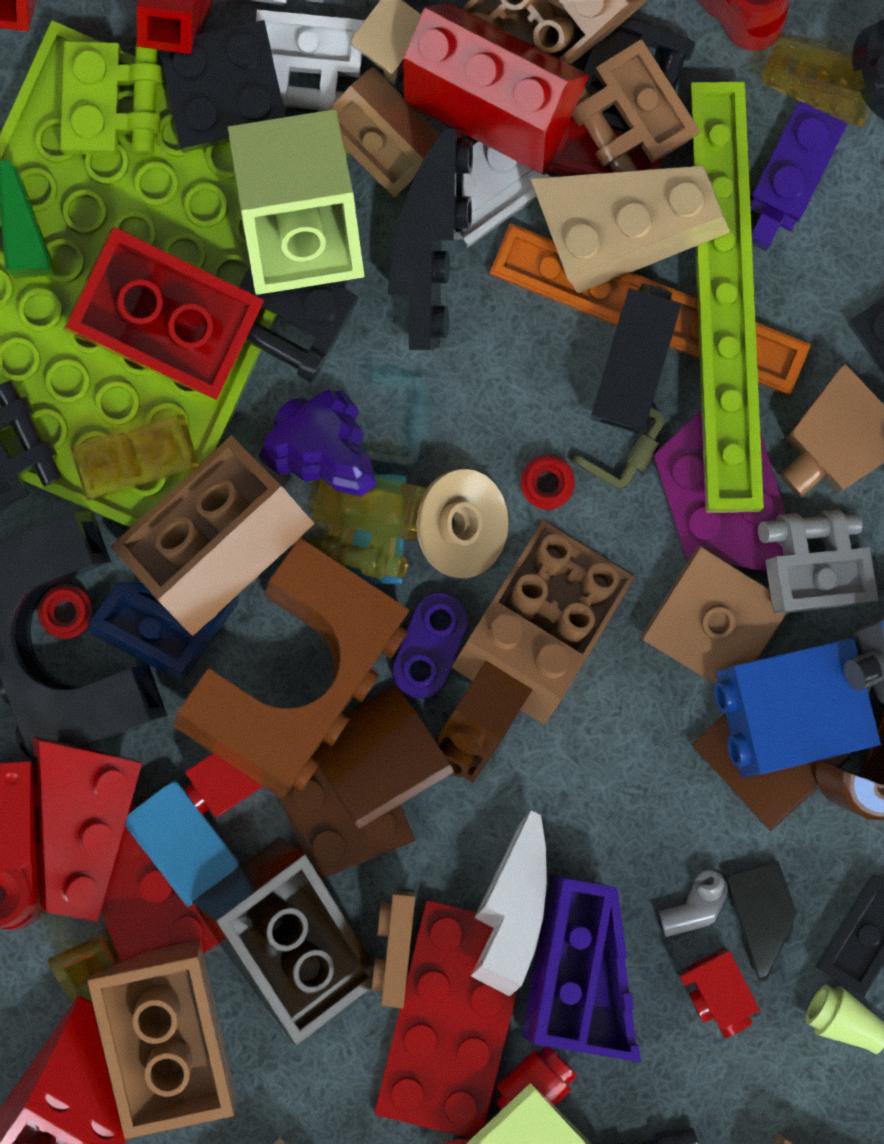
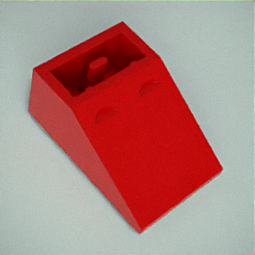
M78 995L1 1106L0 1144L126 1143L127 1139H124L93 1003L81 995Z

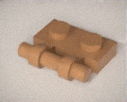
M642 39L595 68L594 74L600 81L603 89L591 96L584 87L572 114L578 126L584 125L598 146L599 150L596 152V155L603 166H610L614 173L638 171L628 153L639 146L642 147L651 163H654L696 137L700 132V129ZM612 105H615L630 129L618 138L602 114L604 110Z

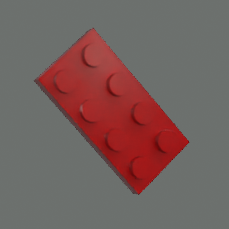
M426 899L406 981L404 1007L399 1010L374 1115L471 1139L485 1126L517 991L508 996L471 977L493 930V927L474 918L477 911Z

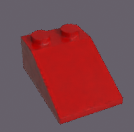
M113 227L102 245L63 330L217 400L264 300Z

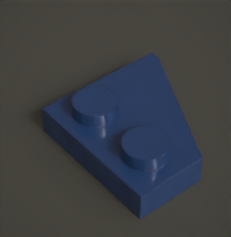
M118 582L89 621L90 634L183 683L236 608L238 595L192 636L152 595L144 584Z

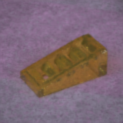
M779 37L762 74L761 83L839 120L864 128L872 110L865 103L859 91L867 86L863 80L862 70L854 73L852 56ZM790 60L798 63L794 74L785 72ZM810 70L818 73L816 79L808 78ZM832 79L838 82V84L834 85L830 84L829 82Z

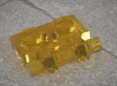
M375 477L377 485L360 497L336 491L321 479L312 519L331 523L329 534L325 538L309 536L306 542L342 566L361 569L365 576L383 579L387 575L397 578L404 577L408 569V560L404 556L394 554L396 540L399 538L416 542L418 508L427 488ZM355 529L372 532L369 546L364 548L352 545Z

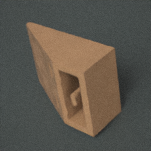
M470 0L461 9L571 65L611 34L648 0Z
M543 520L451 668L473 681L484 662L488 661L533 689L522 706L521 711L545 725L563 699L635 577Z

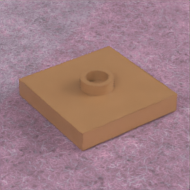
M698 545L640 638L715 684L717 682L716 671L756 661L786 613L774 614L770 589Z

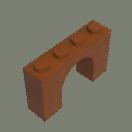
M302 538L297 540L270 579L264 596L313 628L325 641L331 653L334 666L333 681L329 690L319 699L305 706L277 708L254 699L208 668L177 712L173 727L282 799L286 797L292 786L301 791L304 789L320 765L312 757L321 743L324 741L333 746L350 718L342 714L353 697L360 702L365 699L380 676L372 668L382 653L391 659L409 633L408 630L401 626L409 609Z

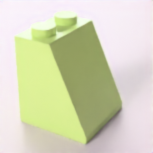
M336 109L228 126L255 294L363 278L364 270L354 196Z

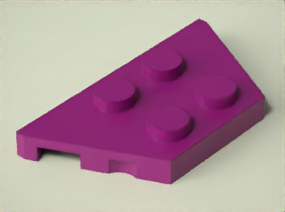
M702 409L653 455L686 560H689L699 545L733 567L767 572L765 560L776 556H784L783 549L778 542L762 543L758 536V526L762 521L776 520L778 515L786 514L761 432L763 510L761 512L706 513Z

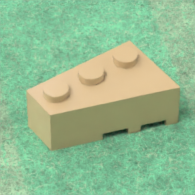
M704 166L531 179L566 276L577 293L730 233Z

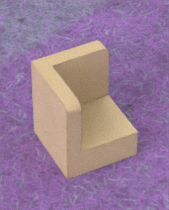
M380 0L351 38V44L355 49L384 70V78L394 84L404 71V55L421 14L402 0Z

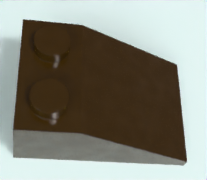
M280 836L192 902L220 946L296 1046L372 988L373 962L307 856Z

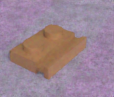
M393 890L392 904L381 903L377 936L388 937L386 959L375 958L372 991L382 992L381 1006L404 1007L415 893Z

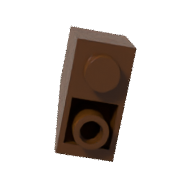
M488 661L484 662L436 739V743L454 771L451 775L464 777L474 783L504 738L533 690Z

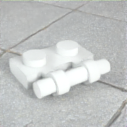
M257 10L256 22L265 20L285 113L287 112V107L318 110V112L327 111L345 92L337 91L338 77L360 78L362 53L352 46L351 38L365 20ZM290 71L321 74L320 89L289 86Z

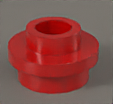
M544 455L533 459L527 464L522 472L520 485L525 499L531 505L543 510H553L561 507L570 499L575 487V478L572 469L564 460L556 456ZM551 473L557 478L558 487L554 492L544 493L538 488L537 479L541 474Z
M63 584L49 589L42 596L38 606L40 624L47 633L60 639H71L81 635L87 630L89 621L93 617V606L90 598L83 590L73 585ZM62 602H71L76 609L75 617L69 622H61L57 618L56 609Z

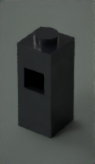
M641 284L639 291L628 289L589 420L640 435L644 432L681 308V303L671 301L672 292L649 284Z

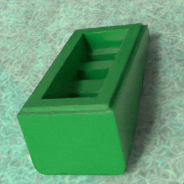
M11 160L0 161V208L5 269L15 279L55 275L52 258L21 175Z

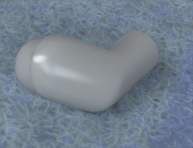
M708 869L700 872L695 878L694 885L685 904L658 911L665 937L708 927L715 922L728 894V885L718 871Z

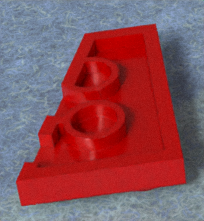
M33 736V753L37 758L38 785H35L36 806L39 808L40 840L37 842L40 907L48 913L98 922L142 763L130 757Z

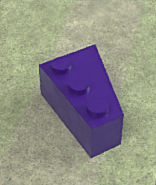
M550 874L521 1036L531 1043L641 1062L632 1010H634L632 993L629 992L625 958H627L618 888L600 882Z

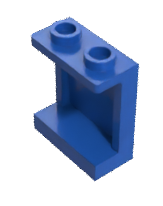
M855 638L716 671L717 682L714 685L715 701L720 712L726 715L731 735L727 739L728 754L732 764L739 768L742 778L881 745L867 688L862 691H856L848 684L844 675L845 662L859 655Z

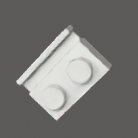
M479 141L473 145L471 174H464V196H471L472 199L471 228L463 229L462 242L468 248L537 198L531 179L549 178L551 176L548 174L542 175Z

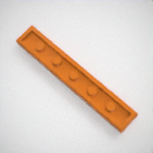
M509 224L489 275L614 326L618 324L629 288L639 291L641 284H649L672 292L671 301L681 303L669 348L699 360L697 298L633 272L577 293L566 276L554 241L514 224ZM755 322L758 384L790 396L811 344Z

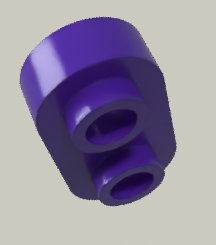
M445 593L432 594L424 598L415 609L407 629L409 633L402 642L393 666V676L397 686L410 697L420 699L431 697L439 692L446 682L468 623L467 613L463 604L454 596ZM444 610L450 615L451 624L446 630L438 631L431 626L430 616L433 612ZM419 660L427 662L431 667L430 677L422 682L415 681L410 676L411 665Z

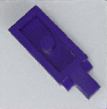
M801 100L798 101L750 198L752 200L750 210L759 216L752 230V245L766 251L779 226L791 232L795 223L800 221L848 123Z

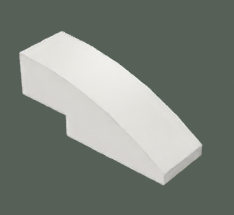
M532 810L518 825L474 917L493 927V930L471 977L508 996H511L523 984L535 953L544 914L547 885L546 845L541 815Z

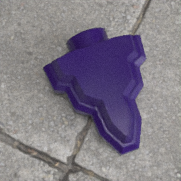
M328 389L309 402L304 398L292 399L280 408L275 416L274 429L265 438L263 448L258 455L263 464L278 475L291 472L303 481L323 479L336 491L360 497L377 485L370 457L360 447L364 434L355 421L359 411L343 390L334 392Z

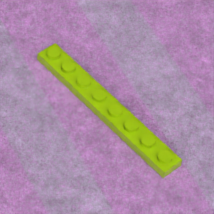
M691 82L688 89L689 114L700 129L699 134L690 140L691 166H704L730 230L728 234L695 246L706 513L761 512L764 506L745 82Z

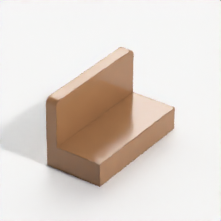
M374 67L368 69L328 109H336L344 148L394 198L414 179L427 153L441 135L414 107L404 102V97Z

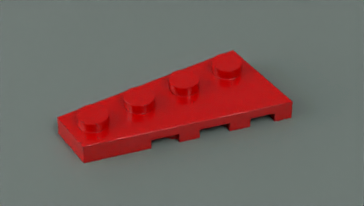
M133 798L128 814L138 807ZM124 826L101 909L120 963L148 950L195 940H201L204 954L219 944L194 904L189 907L185 905Z

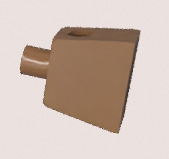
M846 364L831 377L787 435V441L800 455L779 474L784 483L800 498L822 478L835 492L839 493L884 463V404Z

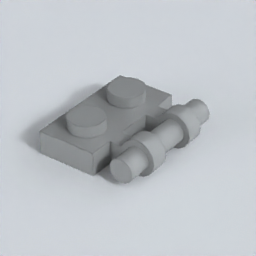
M839 509L822 510L816 517L802 518L798 513L778 515L776 520L760 522L758 526L760 541L762 543L778 542L782 546L784 555L765 560L774 614L865 605L879 601L870 547L851 549L849 535L860 534L863 528L860 514H844ZM820 538L825 544L826 552L809 553L807 539Z

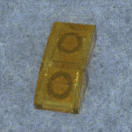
M173 415L130 431H118L71 447L86 500L125 491L199 467L184 415Z

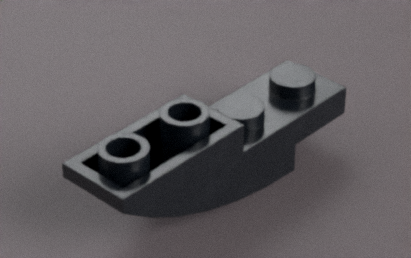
M444 129L427 153L411 184L395 232L390 261L388 294L410 295L409 350H433L440 348V338H447L449 310L447 305H441V283L447 284L449 281L450 256L448 251H441L442 240H462L463 229H470L472 223L471 196H464V174H471L473 145L472 141H465V130Z

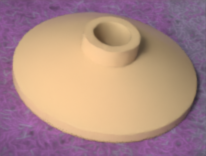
M451 470L436 478L427 488L421 499L416 523L418 541L424 556L436 570L449 577L471 578L487 571L501 555L508 535L509 520L503 495L490 478L475 470ZM452 518H454V522H455L453 530H452Z

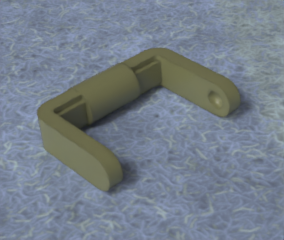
M651 407L649 418L654 421L646 434L639 436L625 460L627 466L619 479L576 454L571 462L616 489H623L628 486L637 470L642 473L645 471L660 444L655 439L663 427L664 417L659 411Z

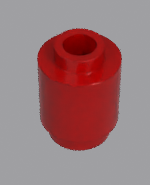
M545 1046L539 1053L533 1050L496 1086L502 1094L496 1103L503 1109L531 1083L545 1098L556 1106L572 1090L569 1084L578 1075L553 1048Z

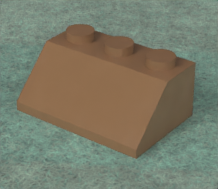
M231 435L111 545V548L165 609L194 636L282 553L295 544L315 523L286 490Z
M201 940L148 950L88 977V986L124 1139L234 1116L236 1092Z

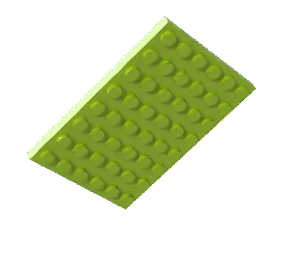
M51 20L0 133V161L11 160L21 175L52 258L55 275L15 279L5 269L0 208V384L13 380L21 397H28L35 410V413L31 416L44 441L50 440L58 456L54 460L63 476L59 481L43 487L37 473L32 469L20 475L22 481L131 528L220 446L262 350L246 341L244 342L218 399L214 400L65 331L63 327L102 245L113 227L236 287H239L250 267V259L230 142L182 153L163 68L161 85L156 86L155 113L160 115V132L154 134L153 154H133L132 134H118L117 155L62 153L60 141L64 41H101ZM121 51L120 65L135 63V56ZM120 85L119 113L128 114L133 112L134 86ZM344 148L347 160L349 152ZM261 308L255 322L271 330L277 316ZM12 426L0 430V439L10 458L25 451Z

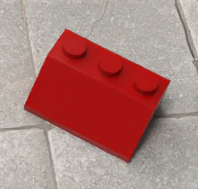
M451 3L424 7L404 55V102L454 129L465 130V134L544 175L548 172L589 74Z

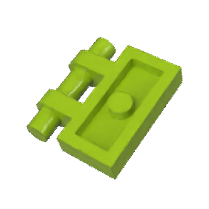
M64 41L60 150L63 154L117 155L118 134H132L133 154L151 155L154 153V134L160 132V115L155 113L156 86L161 85L162 67L157 65L156 49L137 47L136 44L135 63L120 65L121 47L119 43ZM120 85L134 86L133 112L119 113Z

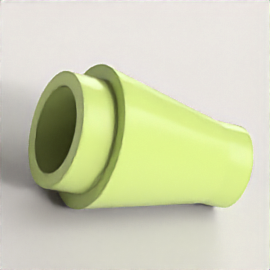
M824 985L817 991L808 1007L805 1018L806 1023L814 1027L816 1035L864 1048L874 1054L882 1051L884 1048V1021L879 1019L842 986L834 989L829 985Z

